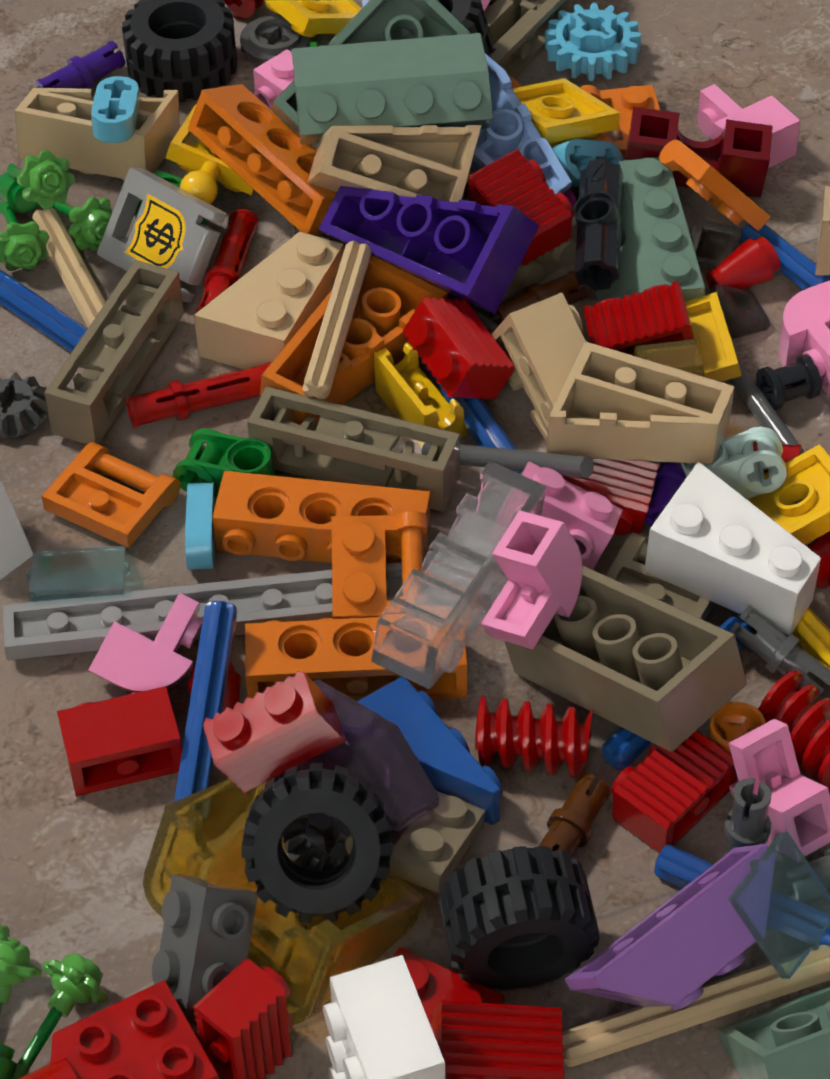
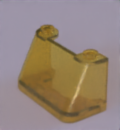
M227 779L165 806L143 877L145 896L151 907L161 917L163 900L170 890L172 874L194 876L224 888L257 891L255 882L249 883L245 874L246 862L245 858H242V841L250 807L257 795L260 796L264 792L265 784L269 781L243 793L236 783L233 784L231 779ZM387 876L386 880L382 879L379 883V893L372 901L366 898L361 902V911L352 916H349L347 911L338 913L337 922L324 921V916H312V924L299 922L300 914L290 911L287 918L275 912L276 904L272 900H268L264 904L258 897L247 959L253 961L262 970L270 967L283 977L291 990V995L286 999L287 1011L292 1016L294 1024L301 1023L323 1010V1005L332 1002L330 977L373 964L414 926L426 898L404 880L396 876Z

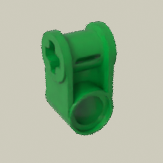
M205 428L195 430L189 439L190 450L185 460L179 461L173 470V477L180 481V488L187 492L188 483H214L216 498L224 471L275 476L271 451L264 441L223 434Z

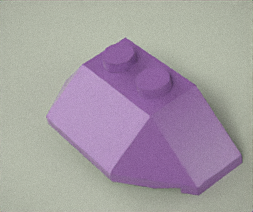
M767 844L733 848L713 866L583 967L568 976L565 981L570 990L642 1007L671 1006L673 1010L684 1008L696 1001L704 992L701 985L714 975H723L738 967L746 958L743 952L761 938L772 852Z

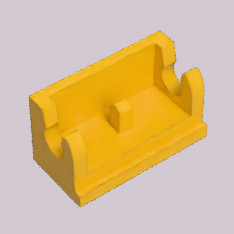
M408 342L404 344L403 351L405 356L396 365H393L392 355L387 348L374 353L376 392L398 419L458 433L460 438L469 435V428L464 423L463 407L456 399H451L450 403H448L419 367L418 352L413 350L411 344H408ZM415 440L422 449L426 442Z

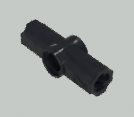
M606 158L589 160L588 166L580 171L579 199L573 207L577 223L575 276L579 285H586L593 291L610 289L611 284L620 278L621 247L626 240L622 224L623 172L620 164H613Z

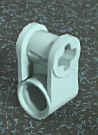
M761 426L724 438L713 464H702L745 499L777 490L784 483L787 475L785 462L781 458L783 446L780 436L774 430ZM754 441H757L758 451H754ZM681 463L686 477L697 463ZM765 469L769 471L768 479H765L764 476Z

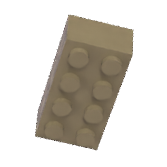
M583 565L579 595L569 618L555 614L533 650L504 641L514 673L589 711L591 709L594 710L595 714L670 752H673L747 685L735 634Z

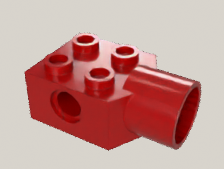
M163 980L54 1032L52 1035L50 1064L19 1079H219V1076L168 985Z

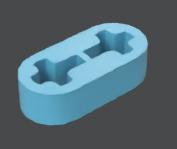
M115 76L106 78L97 85L91 109L92 132L97 140L106 143H120L127 141L135 133L140 108L139 87L135 80L128 77Z
M573 139L555 145L552 148L572 181L571 186L579 187L580 171L588 166L589 160L606 158L613 164L624 161L619 148L608 141Z
M188 483L185 554L188 570L215 568L216 548L212 522L216 504L214 483Z

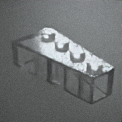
M492 461L488 462L480 474V481L482 483L478 496L475 497L469 493L464 496L456 508V515L458 517L453 523L449 535L447 536L441 532L438 533L429 546L421 572L413 569L377 621L371 662L428 689L435 684L444 671L452 673L463 655L464 647L470 640L476 642L484 634L485 629L481 622L508 581V578L493 557L492 552L519 510L539 516L542 514L547 486Z

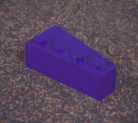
M340 186L318 230L335 241L343 243L344 246L354 240L359 244L366 243L372 251V256L448 292V294L495 314L539 225L516 207L498 204L497 207L480 205L474 201L459 200L458 202L437 200L431 196L416 195V197H407L388 191Z

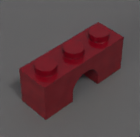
M633 106L625 160L659 157L664 146L670 141L677 139L711 165L746 196L761 198L770 162L772 125L726 119L724 131L718 138L700 142L685 137L679 131L680 113ZM678 170L672 171L676 186L691 188L686 184L688 179Z

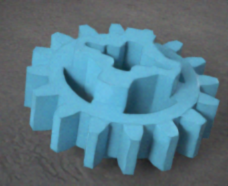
M592 3L590 9L584 10L579 4L574 5V12L571 14L560 10L558 20L550 19L548 21V30H545L548 62L556 61V70L559 72L568 68L571 69V78H576L581 73L587 74L589 81H594L596 74H602L606 79H612L613 70L624 74L627 72L628 64L637 63L641 47V33H638L639 24L637 21L629 22L628 12L618 15L614 14V6L612 5L608 6L605 10H599L597 3Z

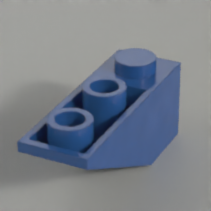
M402 676L348 706L350 740L380 777L391 780L397 772L409 771L421 780L423 786L449 796L458 797L465 802L485 809L484 822L494 825L500 821V796L503 794V790L497 775L490 767L486 765L481 767L473 758L463 735L456 728L449 729L438 717L435 704L426 692H417L409 681Z

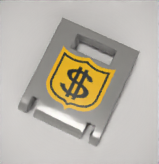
M130 167L98 248L97 255L125 271L129 269L134 260L177 271L179 272L180 280L191 285H200L221 233L208 225L201 224L204 217L212 222L223 223L227 214L144 168ZM141 199L143 201L137 214L134 225L132 227V230L130 232L129 238H125L129 230L130 224L132 222V219L134 217L137 206L139 204V201ZM181 285L182 301L192 303L195 292Z

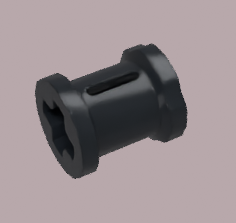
M806 354L796 357L793 364L774 370L767 366L758 369L756 373V385L774 410L781 409L784 402L802 396L808 399L818 397L822 388L819 370L812 358Z

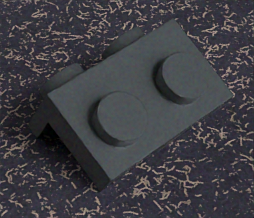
M172 874L170 890L162 904L164 926L160 950L155 955L152 964L154 985L165 980L178 1005L187 1009H193L196 1003L242 961L248 958L258 898L256 892L248 889L224 888L194 876Z

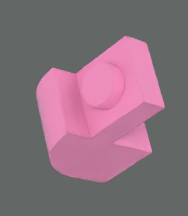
M715 84L700 90L697 126L705 136L710 137L712 140L718 138L724 131L726 119L772 125L771 153L768 168L796 156L800 120L772 95L742 109Z
M830 280L807 288L789 300L783 312L779 343V359L782 366L793 364L796 357L805 354L812 358L819 370L822 389L828 396H830Z
M519 510L492 552L493 557L508 578V581L481 622V625L491 637L533 650L555 614L569 618L581 587L582 558L579 547L564 522Z
M179 592L154 641L114 621L88 670L93 675L131 693L164 686L167 687V690H170L177 686L189 675L195 666L193 661L177 654L181 645L190 649L202 627L203 619L197 616L201 608L199 602Z
M773 719L730 742L729 747L738 781L729 786L732 797L734 787L743 779H755L753 790L755 795H758L761 781L765 782L771 790V803L768 806L767 815L772 824L770 835L766 842L769 849L795 863L829 844L830 794L828 787L800 774L788 725Z

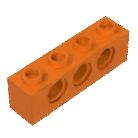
M243 84L202 90L188 130L300 232L313 236L325 234L318 229L337 192L307 183L316 149L310 144L300 145L299 134Z
M224 471L212 516L216 552L231 553L239 556L254 555L282 558L288 561L302 560L332 564L331 516L398 515L405 511H419L425 513L428 519V532L423 536L424 560L431 526L430 491ZM385 538L386 564L402 562L401 538Z
M434 612L429 615L349 619L322 618L319 620L289 622L273 620L264 623L245 624V676L248 697L254 698L256 692L264 693L267 686L272 687L277 681L284 683L287 676L295 677L297 671H301L319 687L334 705L353 704L402 676L409 681L417 692H426L432 700L467 698V657L463 613L444 614Z

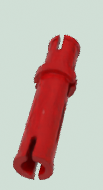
M237 209L236 213L234 211L231 212L215 263L207 270L203 279L204 294L196 313L241 278V272L245 265L253 237L259 226V220L253 212L247 209Z
M271 362L186 384H181L177 380L169 382L168 388L136 396H127L126 407L132 427L137 428L140 425L176 417L177 421L188 419L189 413L260 396L262 374L270 366Z

